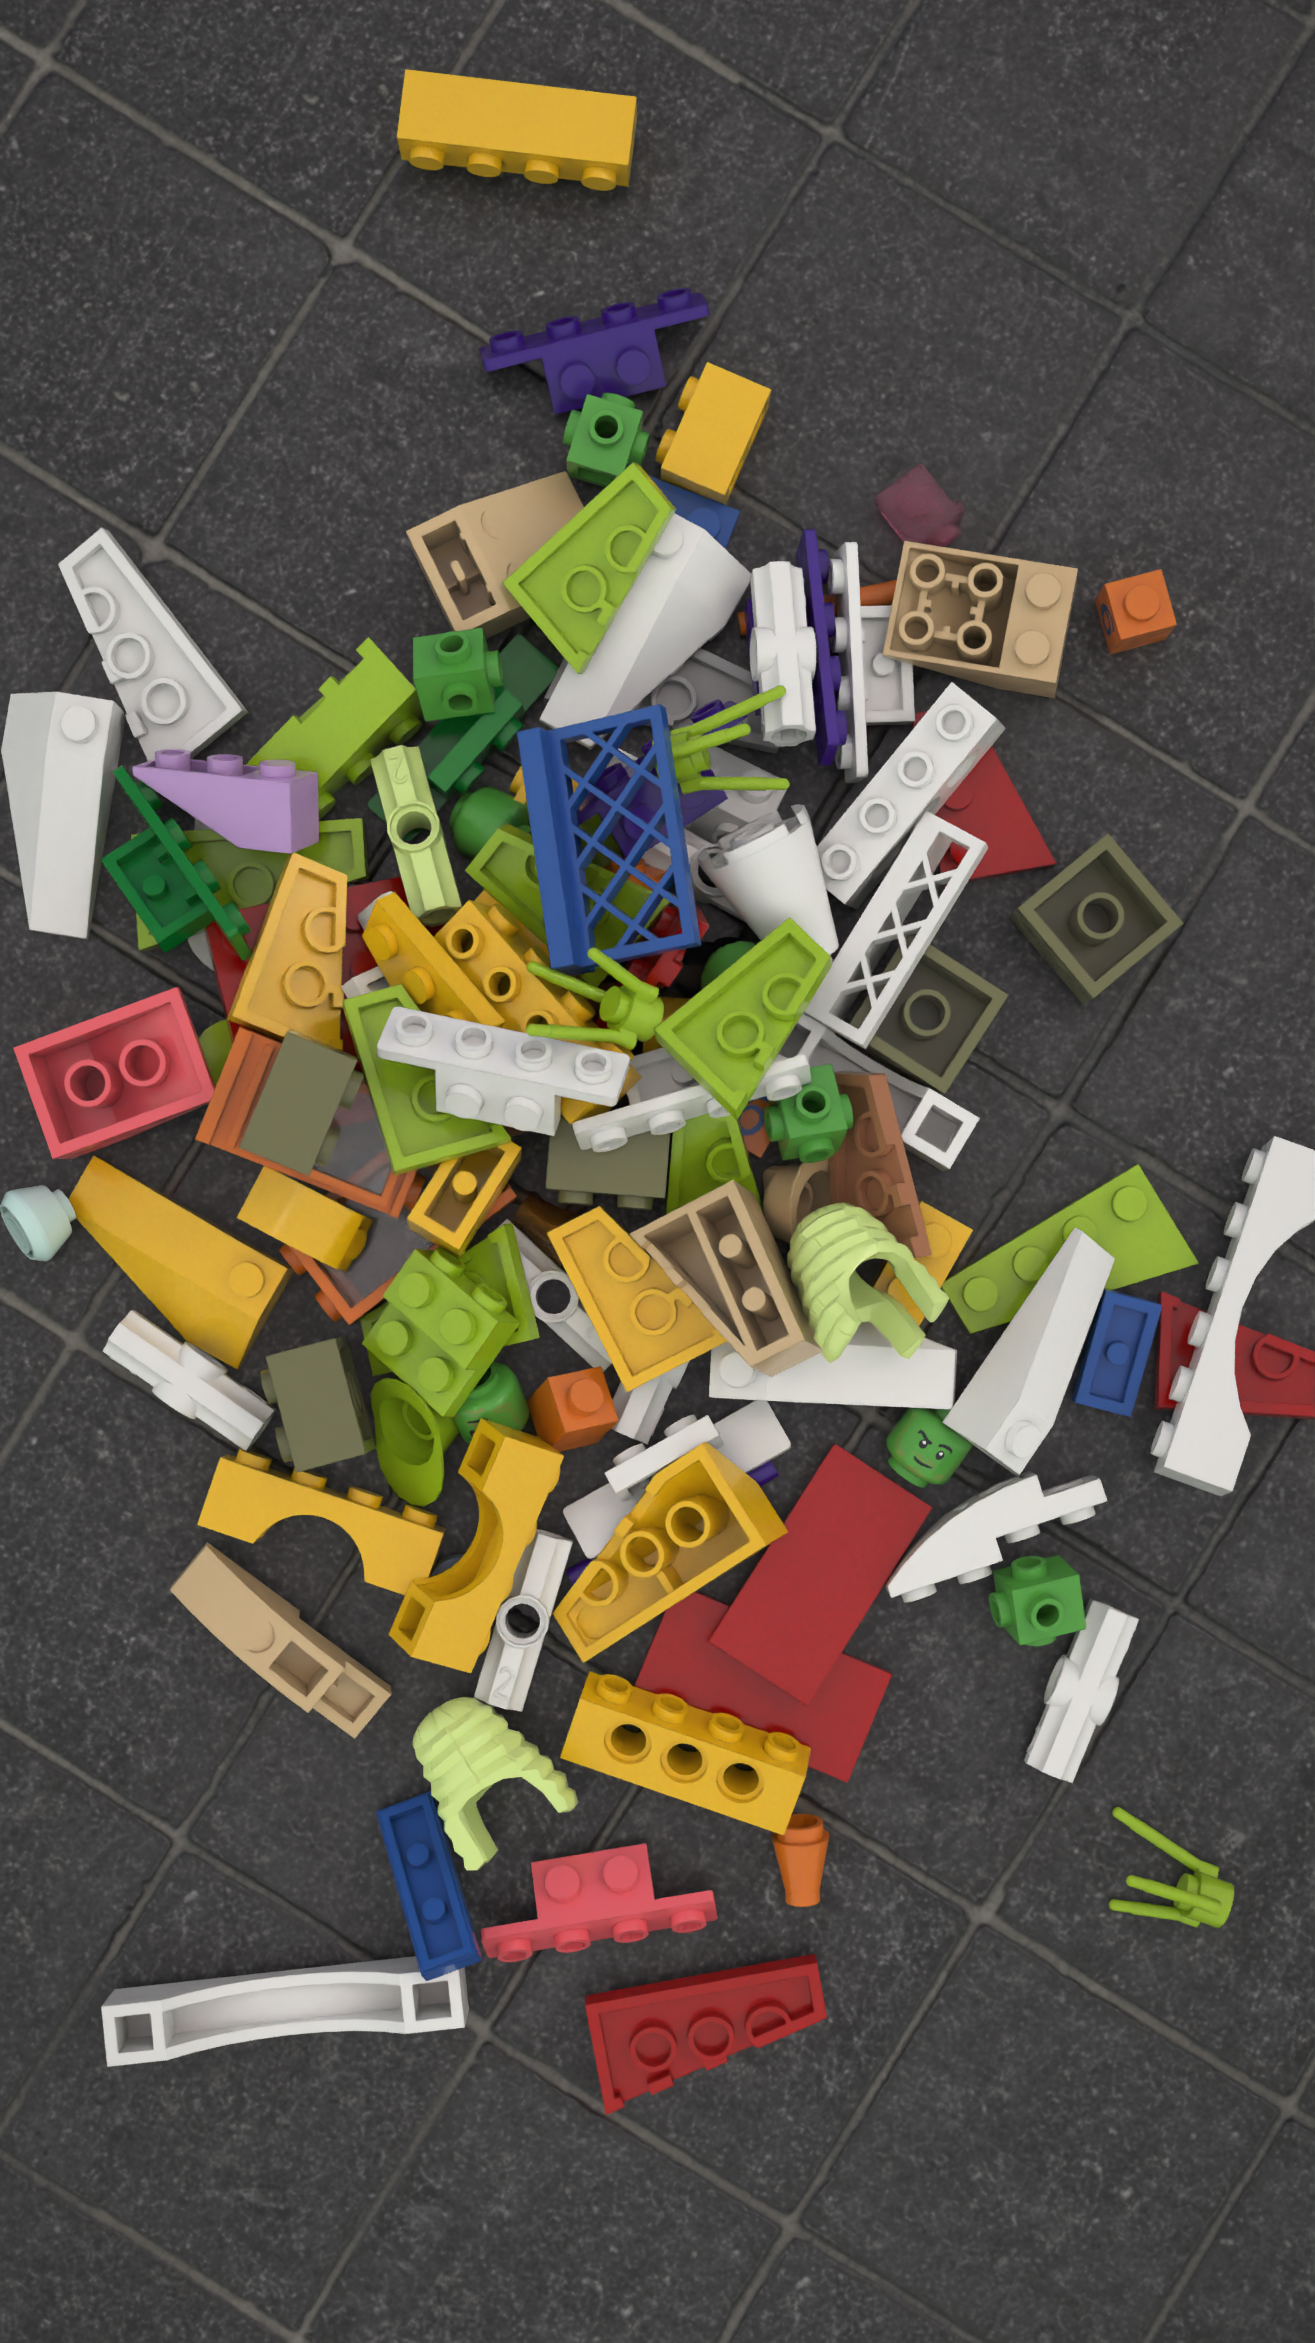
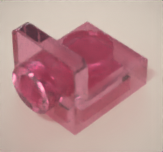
M922 463L875 497V506L903 542L909 541L946 547L962 532L958 525L965 514V507L959 500L952 504Z

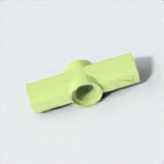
M404 745L384 749L377 757L370 759L387 822V833L395 852L409 909L424 926L434 927L445 924L463 906L421 751L418 746L406 747ZM415 828H425L431 831L429 837L419 844H408L403 841L405 835Z

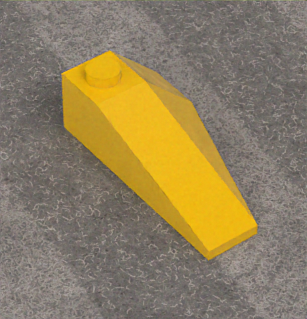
M93 1155L68 1199L75 1211L76 1219L187 1342L239 1370L291 1279L294 1270L287 1263Z
M704 1442L655 1474L645 1488L646 1492L631 1512L624 1516L615 1528L614 1535L596 1559L589 1563L552 1613L583 1663L788 1533V1530L759 1484L709 1443Z

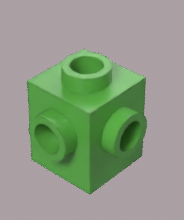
M603 393L601 398L587 394L582 412L574 409L571 411L564 433L563 444L571 446L566 460L568 476L606 488L633 462L642 466L651 433L642 431L643 411L635 409V403L630 399L617 394Z
M483 628L450 631L413 638V680L425 722L495 712L494 687L504 686L503 668L499 651L488 650Z
M832 1064L810 1067L811 1082L802 1085V1090L799 1093L782 1100H768L769 1106L764 1107L763 1116L766 1134L770 1142L778 1141L782 1161L800 1158V1161L803 1163H815L832 1157L835 1152L840 1151L847 1130L852 1129L853 1112L851 1102L847 1094L839 1095Z
M1060 1555L1047 1558L1039 1556L1021 1557L1014 1560L1010 1567L993 1571L996 1592L989 1594V1605L993 1620L998 1628L1003 1627L1019 1645L1043 1646L1054 1642L1057 1636L1086 1629L1079 1574Z

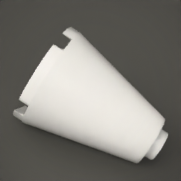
M797 804L791 806L795 817L782 821L778 811H775L717 840L722 851L713 858H710L706 849L699 854L697 860L702 870L760 940H763L790 917L830 956L838 949V938L811 821L804 805Z

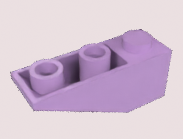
M164 749L155 752V759L132 766L133 776L238 848L292 854L319 842L318 772L295 770L294 761L265 760L261 761L259 766L243 765V757L239 755H211L207 757V761L191 759V752L188 750Z

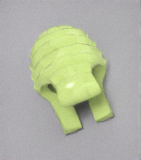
M844 1202L823 1206L812 1211L798 1224L790 1240L787 1267L791 1269L793 1285L799 1289L798 1299L802 1302L804 1316L809 1320L808 1326L815 1330L813 1339L821 1347L823 1357L831 1363L841 1356L861 1322H871L889 1340L900 1356L910 1359L922 1344L926 1334L901 1303L896 1301L891 1295L866 1283L855 1269L858 1265L869 1259L887 1260L896 1277L929 1322H934L945 1308L949 1296L940 1289L936 1279L929 1275L925 1266L914 1260L913 1254L908 1247L898 1243L896 1237L888 1232V1229L881 1221L875 1219L863 1208Z
M471 1697L449 1700L433 1709L432 1712H429L414 1734L412 1746L415 1749L416 1758L424 1766L423 1777L431 1782V1796L439 1801L437 1811L444 1821V1832L452 1840L454 1852L463 1857L464 1867L467 1871L479 1870L498 1851L482 1821L476 1803L494 1783L506 1778L522 1777L539 1789L558 1813L570 1812L578 1804L575 1790L568 1787L566 1774L554 1770L552 1760L548 1756L540 1755L538 1746L525 1741L522 1733L508 1729V1722L502 1714L496 1713L493 1705L484 1704Z

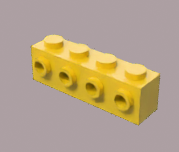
M405 69L397 131L401 159L407 160L411 165L424 170H440L444 165L466 167L470 173L482 177H496L501 172L524 174L526 179L541 184L556 183L559 178L581 181L585 187L600 191L612 190L616 185L629 187L637 123V97Z
M468 900L434 936L435 940L505 1020L503 1029L527 1033L526 1027L529 1024L599 1028L591 1019L596 1014L594 1008L582 995L570 990L566 991L565 988L528 972L527 964L531 961L551 968L550 958L536 946L529 948L517 935V932L521 929L520 924L501 905L495 903L493 906H488ZM556 1039L627 1054L630 1057V1061L634 1058L630 1049L614 1043ZM629 1064V1070L618 1101L642 1078L631 1064ZM561 1096V1114L569 1124L606 1113L612 1108Z

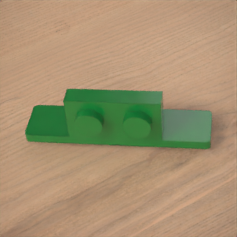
M516 635L500 653L504 686L494 687L495 712L441 719L418 745L437 813L457 791L465 795L478 782L486 771L481 763L496 747L503 752L516 739L517 732L522 731L525 726L519 720L550 687L559 669L522 635ZM377 792L368 802V807L387 824L379 792ZM415 828L405 835L404 840L412 842L424 828Z
M122 765L113 770L112 773L126 796L149 828L100 860L162 951L167 953L215 921L240 959L245 961L251 957L252 953L243 939V936L251 932L250 927L232 901L223 907L217 901L213 894L222 888L205 862L200 859L192 865L184 852L192 848L176 821L170 818L162 823L155 811L163 807L154 790L141 780L134 782Z

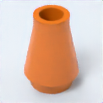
M805 1813L792 1814L785 1834L781 1835L773 1832L771 1835L785 1888V1901L791 1906L808 1907L820 1902V1886L830 1834L823 1828V1819L817 1815Z

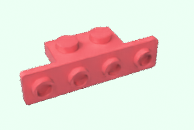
M643 1843L531 1862L538 1919L482 1928L480 1934L481 1942L488 1958L497 1957L501 1962H518L528 1959L532 1956V1951L556 1948L557 1951L564 1953L577 1952L588 1948L591 1941L614 1938V1941L620 1943L636 1942L646 1938L650 1931L672 1928V1931L676 1933L695 1932L706 1927V1922L717 1920L718 1915L712 1890L655 1899L647 1844Z

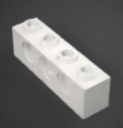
M953 682L949 684L817 846L826 889L845 905L855 909L859 908L890 870L924 812L928 811L933 815L938 812L1006 729L996 717Z

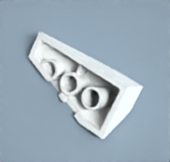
M62 692L18 693L10 695L1 753L29 930L89 940L102 863L100 859L103 857L116 779L112 771L118 767L126 713L112 700Z
M1074 1228L942 1422L1017 1477L1021 1474L1055 1422L1115 1260L1113 1256L1077 1228Z

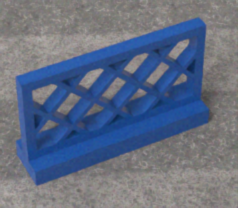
M658 704L548 731L541 727L517 732L551 969L576 976L595 972V967H600L588 957L587 952L592 947L596 948L594 928L606 910L629 925L615 948L601 950V952L617 963L701 946L666 708ZM651 724L654 744L639 765L619 751L618 748L632 728ZM613 732L608 741L599 736ZM590 738L603 749L583 778L570 768L566 743ZM613 756L635 770V773L617 800H614L595 786V783ZM656 763L659 778L651 773ZM646 778L661 788L663 804L649 824L627 809ZM572 779L579 783L578 787L574 792L572 786ZM589 792L612 807L593 836L578 826L576 813ZM622 815L645 830L626 859H623L603 844ZM665 822L668 837L659 832ZM580 838L588 843L583 851ZM655 838L670 848L672 861L659 883L636 868ZM598 851L621 866L602 895L587 886L585 874L586 868ZM631 874L653 889V892L634 919L612 904V901ZM674 881L677 897L668 891ZM589 897L597 902L592 910L590 908ZM663 898L679 908L682 934L659 938L644 927ZM639 934L649 940L633 944Z

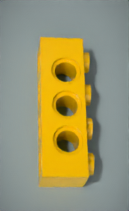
M589 1671L560 1758L784 1835L806 1778L811 1747L800 1744L788 1734L781 1732L768 1733L745 1725L741 1720L730 1714H713L695 1708L675 1695H658L632 1686L630 1682L620 1676L612 1674L600 1675ZM631 1724L640 1728L643 1732L633 1733L624 1729L622 1725ZM678 1744L692 1745L698 1751H685L678 1747ZM744 1763L751 1766L754 1770L743 1771L736 1768L733 1764Z

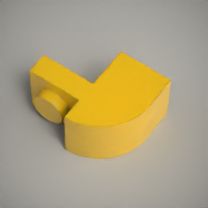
M266 1166L261 1170L237 1216L238 1219L322 1263L345 1272L352 1260L362 1252L367 1240V1231L373 1222L372 1219Z

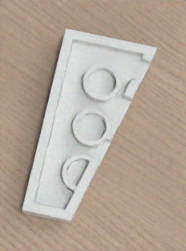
M101 527L58 564L88 633L92 634L103 658L101 663L110 684H114L127 713L125 718L134 738L139 740L147 761L155 759V752L164 749L188 750L191 752V759H193L248 713L240 700L108 530Z

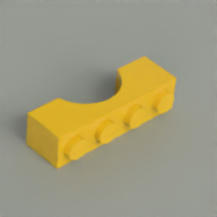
M483 1418L480 1419L458 1470V1473L472 1487L478 1501L479 1522L475 1537L467 1552L451 1568L430 1578L411 1580L388 1634L411 1657L472 1673L478 1656L487 1648L490 1640L491 1626L502 1601L508 1597L512 1590L515 1570L525 1547L532 1542L535 1536L537 1519L548 1493L555 1488L559 1480L560 1465L564 1455L540 1437Z
M239 1448L237 1456L227 1454L220 1457L197 1525L253 1544L261 1539L276 1522L297 1515L319 1516L338 1524L354 1540L362 1557L365 1582L405 1595L411 1580L430 1578L447 1528L436 1525L437 1514L412 1505H405L402 1513L380 1506L383 1496L355 1486H350L347 1494L327 1488L325 1485L328 1478L310 1470L296 1473L294 1467L292 1475L270 1468L272 1458L254 1451H245Z

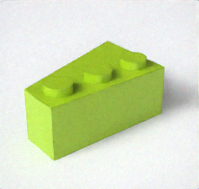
M369 637L356 649L363 657V660L340 681L334 676H330L318 689L324 696L300 717L293 715L246 764L259 766V763L265 760H290L295 762V770L318 772L319 820L336 804V799L333 795L347 782L351 781L353 785H357L373 772L370 759L375 758L392 742L396 746L404 744L422 726V722L418 718L423 715L416 688Z

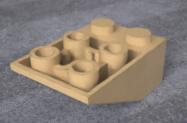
M566 471L459 505L406 531L411 549L452 631L483 628L485 638L488 639L531 618L502 582L584 508Z
M904 541L883 657L996 689L1055 698L1076 591L1078 569Z

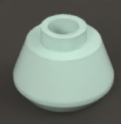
M39 1185L10 1190L5 1193L0 1204L1 1216L9 1233L21 1251L31 1260H50L72 1234L70 1222L76 1219V1214L68 1198L59 1189L51 1192L46 1186Z

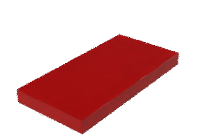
M833 1444L785 1518L783 1524L788 1533L768 1545L707 1642L803 1705L808 1706L933 1507L838 1445Z
M696 1591L663 1613L634 1683L635 1687L658 1695H675L683 1699L688 1705L713 1714H730L741 1720L743 1724L768 1733L781 1732L788 1734L800 1744L811 1747L808 1767L848 1783L891 1679L892 1673L890 1671L842 1652L810 1704L805 1706L707 1642L730 1604Z

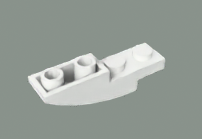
M1027 1471L1018 1477L1014 1476L970 1497L941 1517L904 1552L884 1584L886 1592L891 1598L901 1595L903 1602L906 1603L936 1593L935 1583L956 1576L959 1584H965L991 1575L990 1565L1003 1561L996 1538L1005 1536L1007 1543H1014L1039 1534L1038 1524L1060 1517L1062 1525H1067L1094 1516L1096 1513L1093 1506L1107 1501L1100 1478L1088 1475L1042 1491L1037 1475Z

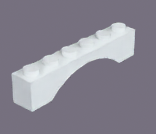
M1276 1136L1270 1139L1261 1150L1253 1148L1246 1162L1242 1181L1250 1185L1244 1203L1235 1202L1228 1216L1224 1235L1232 1237L1226 1257L1217 1256L1211 1267L1206 1282V1289L1214 1293L1207 1313L1198 1311L1193 1321L1187 1343L1196 1347L1189 1368L1181 1365L1175 1375L1169 1399L1177 1401L1170 1423L1165 1421L1160 1423L1150 1454L1158 1457L1154 1469L1155 1473L1218 1496H1223L1233 1491L1251 1437L1240 1407L1234 1374L1235 1338L1242 1307L1255 1278L1272 1254L1293 1234L1315 1221V1150Z
M413 1956L114 1989L101 2006L107 2067L165 2061L224 2045L295 2034L340 2031L410 2034L465 2028L469 2003L465 1967L426 1982L421 1976L417 1958Z

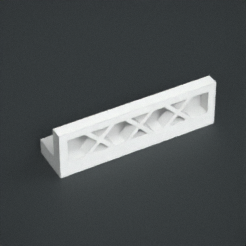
M925 811L831 964L829 972L805 1009L804 1014L826 1026L834 1034L838 1033L866 1049L988 849L986 842ZM952 842L968 850L957 869L937 875L933 874ZM947 884L939 897L937 886ZM929 889L934 907L925 920L903 926V921L921 892ZM917 934L908 947L906 937ZM898 939L903 958L897 968L893 971L872 976V972L891 941ZM886 984L878 997L875 987ZM867 989L872 1008L861 1027L857 1029L843 1020L859 993Z

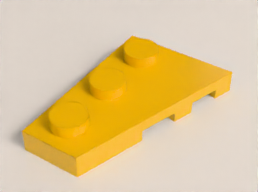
M297 853L287 856L253 947L252 955L249 958L227 1017L228 1020L282 1042L287 1031L292 1029L343 1051V1040L340 1039V1019L344 1000L341 982L342 948L345 947L346 874Z
M393 892L376 900L362 938L390 987L402 984L422 1012L503 1028L505 1020L400 897Z
M598 1206L547 1232L626 1392L727 1342L685 1292L677 1287L665 1274L663 1268L644 1248L640 1247L602 1206Z

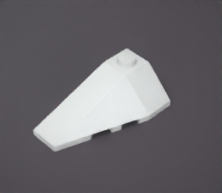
M674 513L584 673L577 674L569 663L567 664L539 722L552 729H557L635 710L647 695L668 676L674 675L685 665V661L708 640L711 641L726 627L750 584L751 573L705 529ZM607 734L599 736L603 739ZM590 738L576 741L590 750L597 744Z
M861 1322L838 1359L829 1363L821 1352L770 1377L750 1367L738 1352L726 1342L711 1350L709 1397L952 1409L955 1405L957 1350L924 1338L922 1344L911 1358L907 1359L898 1354L889 1340L871 1322Z

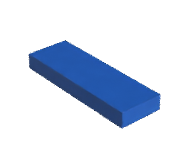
M431 1791L376 1811L420 1973L426 1982L483 1961L449 1842L444 1832V1825L441 1817L438 1815V1804L436 1799L431 1796Z

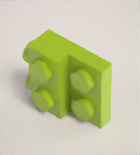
M436 1247L435 1250L414 1249L383 1294V1297L390 1302L361 1344L403 1382L410 1386L442 1417H454L520 1322L504 1309L507 1301L498 1292L481 1283L476 1285L462 1273L466 1266L454 1254L440 1247Z

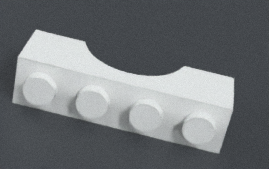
M804 1013L773 1061L774 1063L806 1054L810 1067L832 1064L834 1072L853 1071L886 1074L904 1148L941 1171L951 1168L980 1119L932 1089L910 1081L865 1056L837 1037L826 1026Z

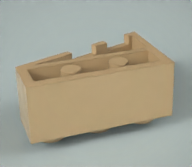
M732 1180L629 1234L663 1268L665 1274L673 1283L685 1292L702 1311L705 1318L750 1367L773 1377L822 1352L821 1347L813 1339L815 1330L808 1326L809 1320L804 1316L802 1302L798 1299V1291L792 1283L791 1275L755 1195L736 1181Z

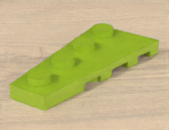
M363 818L319 821V842L294 852L346 874L347 885L369 879L366 828ZM212 829L183 831L192 846L184 854L192 865L200 859L205 862L222 888L213 894L222 907L230 901L234 903L237 909L271 902L286 858L290 853L238 848ZM131 834V839L139 834ZM136 913L139 951L145 952L160 947ZM204 928L194 935L205 932Z
M1136 1164L945 1279L940 1289L949 1296L948 1302L967 1333L972 1334L1012 1321L1074 1228L1083 1231L1115 1258L1104 1287L1106 1289L1115 1290L1199 1263L1139 1164Z

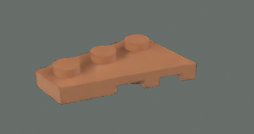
M853 1071L834 1072L839 1095L847 1094L850 1099L853 1112V1127L847 1130L840 1151L835 1152L829 1158L830 1205L844 1202L855 1207H861L868 1211L875 1219L881 1221L888 1229V1232L896 1237L898 1243L907 1246L914 1258L932 1255L886 1074Z

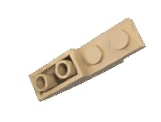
M208 1542L170 1587V1591L215 1637L258 1675L304 1711L309 1713L312 1708L354 1739L392 1695L389 1684L299 1618L300 1610Z

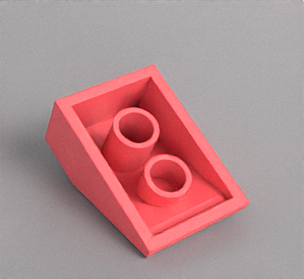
M180 987L172 988L13 1048L52 1159H73L128 1139L210 1103L216 1087Z

